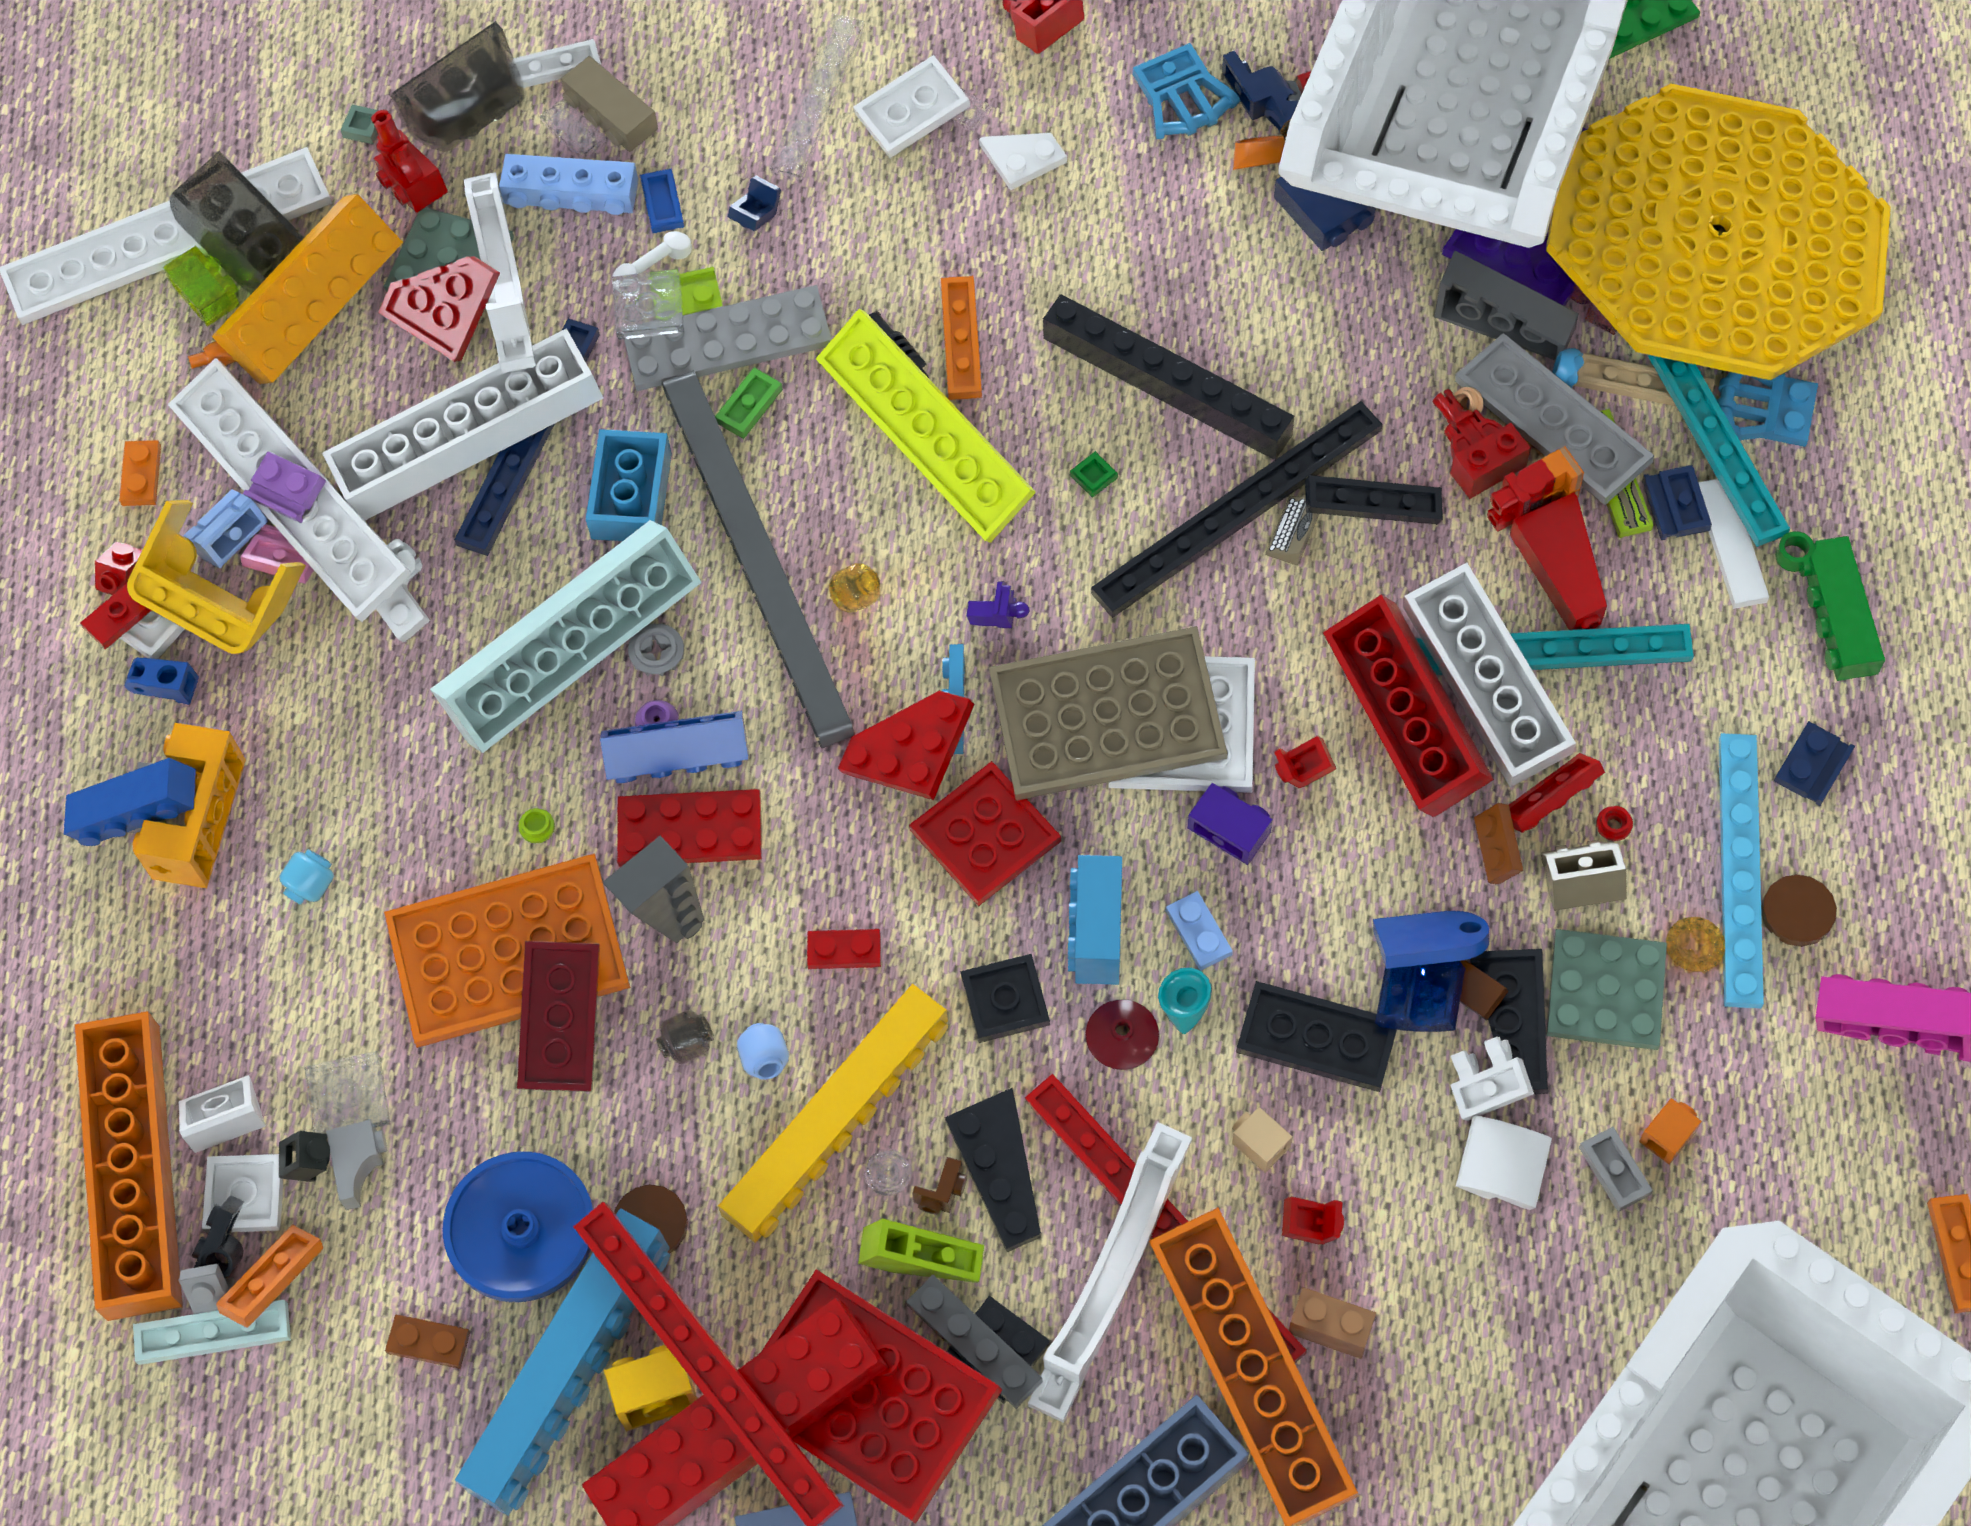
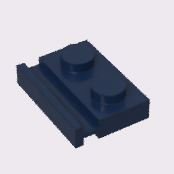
M1693 465L1659 471L1658 474L1651 476L1644 474L1642 482L1661 541L1671 536L1678 538L1710 531L1712 523Z
M1808 721L1775 776L1774 782L1821 806L1853 752L1855 745L1851 743L1848 745L1840 741V737Z

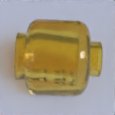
M863 563L851 564L832 575L829 581L830 597L840 610L847 613L857 612L877 601L880 596V579L877 573L868 565Z

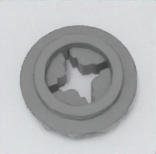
M665 624L647 625L632 636L629 642L628 655L636 670L639 669L647 676L659 674L663 677L665 672L671 669L676 670L677 664L683 659L684 643L680 634L674 628ZM653 640H656L660 649H666L661 651L660 660L654 658L653 653L647 654L653 649Z

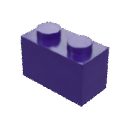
M1211 783L1189 813L1187 829L1246 865H1249L1270 835L1273 819L1270 818L1268 812L1258 805L1250 806L1240 800L1237 793L1226 786L1219 787Z

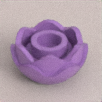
M652 700L645 703L638 710L635 717V726L678 720L679 714L670 703L662 700ZM655 718H660L658 722L654 721Z

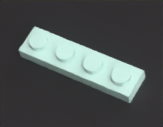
M285 1299L273 1301L248 1328L220 1314L218 1310L133 1324L135 1362L138 1365L291 1340L289 1309Z

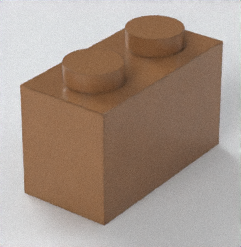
M1302 1287L1290 1322L1289 1331L1299 1338L1362 1359L1377 1312Z

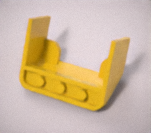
M189 500L166 501L128 579L127 589L129 595L139 604L228 653L238 654L248 651L281 616L306 565L301 562L280 564L270 586L257 588L247 603L191 572L197 558L196 547L188 538L180 535L179 532L191 510L193 502Z

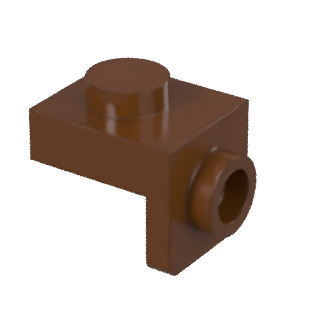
M947 1157L936 1191L914 1186L912 1192L913 1201L918 1204L920 1210L938 1215L940 1210L950 1213L955 1195L962 1196L967 1181V1175L962 1174V1161Z

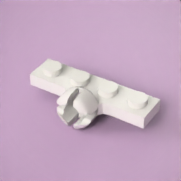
M394 539L387 546L410 570L412 575L376 610L397 639L405 642L430 620L410 594L407 587L409 580L421 571L422 562L419 557L415 560L416 553L408 544L400 539Z

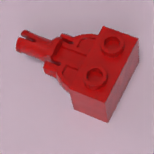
M1003 0L1004 9L1010 13L1015 26L1016 39L1037 54H1040L1085 20L1083 0Z
M387 110L375 112L371 120L378 133L377 139L379 142L376 144V147L380 152L379 155L373 158L379 170L375 173L376 177L386 190L388 188L392 189L395 198L402 206L407 204L417 213L447 194L448 189L439 169L410 142L409 138L401 130L397 129L392 115Z
M1450 389L1444 390L1445 397L1442 393H1439L1433 399L1434 406L1439 409L1449 423L1444 430V434L1451 442L1450 450L1453 461L1450 474L1469 499L1503 481L1504 476L1511 472L1515 474L1527 467L1531 447L1512 423L1503 427L1492 419L1484 418L1477 409L1473 412L1465 410Z

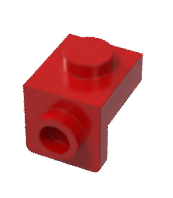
M116 541L95 560L96 590L114 595L127 584L142 550L132 547L130 544Z
M1320 736L1310 739L1289 752L1281 748L1274 751L1278 760L1275 768L1279 777L1284 783L1289 782L1297 788L1305 787L1337 769L1324 739Z
M1293 1196L1284 1199L1282 1236L1320 1245L1340 1238L1344 1227L1342 1201L1333 1200L1323 1204Z

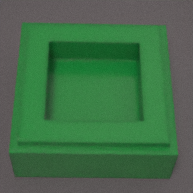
M1096 451L1070 470V476L1092 498L1118 478V473Z

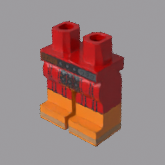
M1566 446L1523 468L1517 476L1514 472L1504 476L1502 488L1490 495V502L1493 508L1488 510L1487 517L1496 531L1499 532L1512 525L1514 519L1573 492L1579 498L1584 472Z

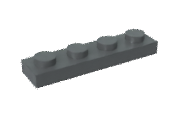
M934 1275L906 1301L907 1306L975 1371L999 1385L1003 1389L1000 1394L1015 1409L1043 1383V1378Z

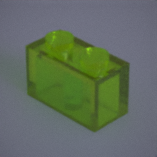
M196 245L163 267L170 284L207 327L240 305L235 295L239 290L229 275L223 277L218 272L220 267L212 255L208 253L204 256Z

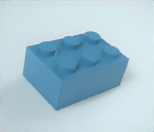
M599 429L586 513V523L591 539L624 541L650 520L662 525L672 457L667 433Z
M1078 855V868L1070 869L1068 972H1075V984L1119 985L1122 856Z

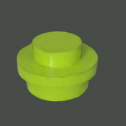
M533 808L522 815L518 827L521 836L526 841L542 843L552 836L555 823L549 812Z

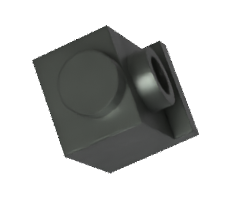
M298 1131L280 1141L279 1179L306 1182L316 1181V1176L327 1170L330 1160V1146L327 1142V1134ZM292 1151H296V1162L292 1163Z

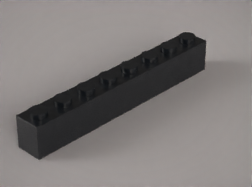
M1062 294L1059 295L1043 318V339L1273 460L1277 459L1293 435L1294 415Z

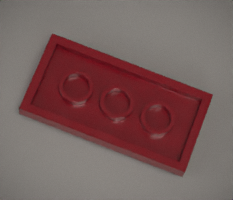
M525 941L517 1078L518 1090L593 1092L600 944Z

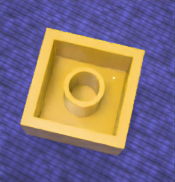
M666 1345L658 1346L649 1351V1356L636 1360L634 1357L619 1359L612 1363V1368L604 1370L616 1415L626 1432L675 1416L697 1400L691 1377Z

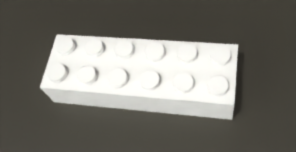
M1468 563L1404 596L1405 612L1510 788L1573 754L1576 742Z

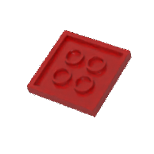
M993 761L909 824L912 834L978 907L1061 842V835L1028 799L1016 800L1012 782Z

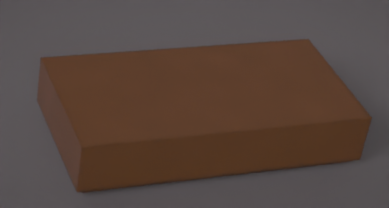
M1466 960L1437 963L1426 977L1435 986L1486 1021L1508 993L1506 987Z

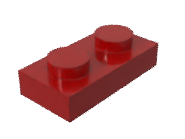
M880 929L807 931L808 969L881 967Z

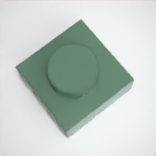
M352 104L340 130L343 138L373 145L378 133L371 117L379 110Z

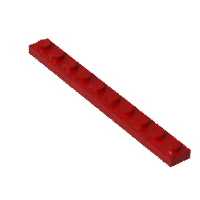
M1052 1073L1025 1097L1026 1103L1121 1206L1136 1164ZM1168 1198L1150 1237L1151 1240L1189 1222ZM1268 1308L1294 1363H1297L1307 1354V1350Z
M605 1202L600 1203L574 1225V1229L806 1526H821L844 1507L840 1499L608 1204Z

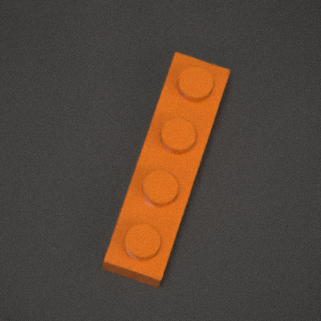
M974 276L941 278L948 399L982 398Z

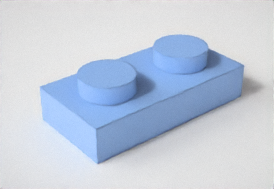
M1198 891L1166 906L1165 911L1200 971L1232 956L1233 950Z

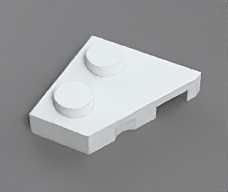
M1051 133L987 136L979 139L980 147L1010 190L1067 163V155Z

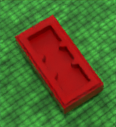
M125 584L82 620L80 624L106 650L152 610L134 601L128 593L127 584Z

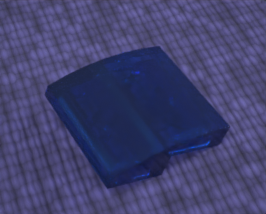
M1460 961L1389 969L1385 967L1375 1023L1379 1027L1403 1031L1443 1032L1456 1030L1465 967Z

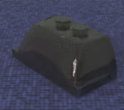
M495 21L392 92L390 98L404 129L411 137L428 148L447 152L465 140L474 138L481 129L491 122L501 119L507 111L519 104L524 99V84L504 31Z
M220 151L170 195V208L178 224L250 294L305 238Z

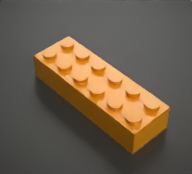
M358 193L342 197L212 337L257 383H273L400 247L403 241Z

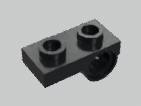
M230 1195L222 1206L216 1204L213 1207L206 1222V1225L211 1227L207 1238L203 1236L200 1238L192 1254V1257L197 1259L194 1268L218 1264L224 1278H227L243 1258V1247L236 1238L230 1236V1233L244 1201ZM215 1252L223 1254L227 1258L228 1263L220 1262L216 1258Z

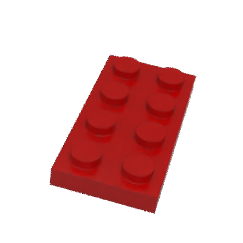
M760 789L618 796V866L622 867L659 836L686 863L762 859Z

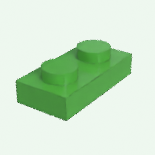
M754 367L716 414L715 418L718 425L744 439L783 390L782 383Z

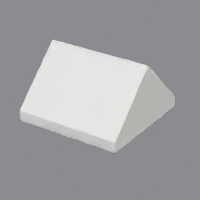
M249 1075L178 1101L180 1133L194 1153L266 1126Z

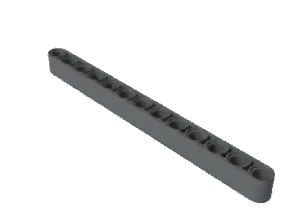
M693 370L663 381L662 386L666 398L671 402L669 405L679 427L683 429L681 432L691 454H694L695 458L693 459L703 482L707 484L706 489L714 507L719 511L717 514L725 532L731 538L730 543L739 564L743 565V573L752 593L756 595L754 598L765 622L768 621L769 625L767 627L777 650L781 651L780 657L790 679L794 681L792 684L803 709L806 708L807 710L805 712L816 738L819 737L820 741L818 743L820 747L825 748L851 738L855 733L850 718L696 373Z

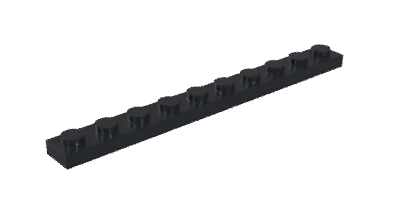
M1362 401L1358 402L1091 587V594L1112 618L1305 485V480L1309 475L1318 476L1380 433L1383 424Z

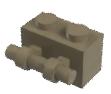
M1599 840L1587 841V845L1567 848L1566 845L1555 846L1553 851L1541 852L1543 867L1546 866L1547 888L1554 911L1627 899L1626 867L1618 843H1614V841L1600 843Z

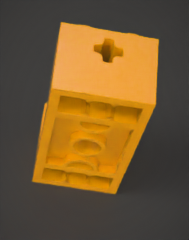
M175 723L172 733L168 734L165 738L163 751L166 758L174 759L196 769L194 809L186 811L185 826L144 820L141 831H138L134 836L133 852L151 879L207 889L246 759L230 731Z

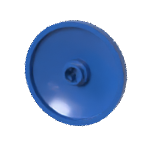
M519 1151L501 1154L473 1168L454 1189L443 1217L444 1247L458 1275L478 1293L504 1302L537 1300L565 1286L585 1264L591 1249L573 1226L594 1209V1206L580 1178L573 1170L559 1160L536 1152Z

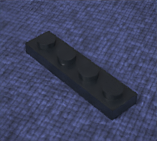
M1309 475L1305 480L1306 513L1436 525L1443 520L1441 487Z

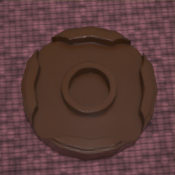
M1798 874L1785 876L1774 882L1762 900L1761 909L1765 927L1771 934L1773 932L1780 938V941L1787 945L1800 947L1816 944L1828 935L1836 921L1837 912L1833 894L1823 883L1810 876Z
M649 1184L636 1187L625 1194L615 1207V1215L621 1208L659 1229L670 1247L668 1253L675 1251L686 1236L688 1218L685 1206L676 1193L664 1186Z

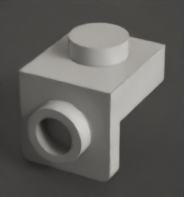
M218 1264L181 1270L179 1277L180 1285L194 1314L217 1311L216 1303L236 1283L232 1277L224 1278Z

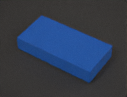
M672 168L641 174L640 178L652 234L685 227Z

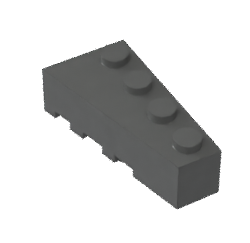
M1454 251L1440 281L1434 317L1493 339H1497L1504 333L1524 350L1556 360L1559 352L1567 349L1579 313Z
M661 836L602 882L632 915L675 943H678L684 937L686 939L693 937L701 929L702 922L705 921L689 866Z

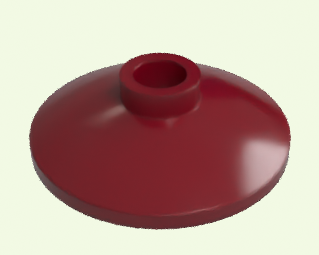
M1114 1000L1103 1004L1094 1011L1086 1026V1043L1089 1051L1097 1061L1112 1069L1128 1070L1144 1064L1152 1057L1159 1042V1028L1155 1017L1146 1007L1131 1000ZM1123 1025L1128 1027L1129 1032L1126 1035H1119L1115 1031L1116 1028Z

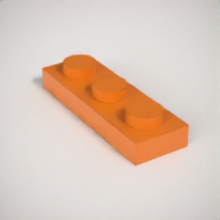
M1961 1194L1930 1198L1927 1205L1954 1313L1971 1312V1203L1969 1195Z
M292 1224L216 1303L219 1313L248 1328L324 1249L321 1239Z

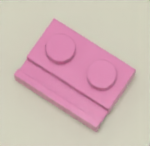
M267 524L261 528L259 534L254 535L241 555L243 567L272 575L276 574L280 564L301 562L306 567L298 582L306 584L314 571L276 527Z

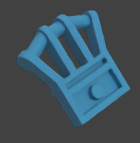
M1191 43L1133 67V77L1147 97L1148 104L1152 106L1156 139H1164V135L1187 134L1190 136L1195 134L1200 127L1205 125L1211 127L1217 124V120L1229 108L1233 109L1240 103L1238 95L1232 89L1209 73ZM1200 85H1203L1220 98L1212 107L1199 88ZM1188 91L1201 113L1192 117L1179 94ZM1168 100L1180 121L1163 122L1161 102Z
M1729 372L1719 382L1718 390L1721 395L1717 402L1739 440L1764 438L1806 447L1818 383L1785 377L1786 373L1772 380L1752 377L1770 387V389L1742 384L1739 381L1744 376L1743 374ZM1734 396L1768 402L1767 410L1737 404L1734 401ZM1733 416L1763 422L1764 425L1739 427L1735 425Z

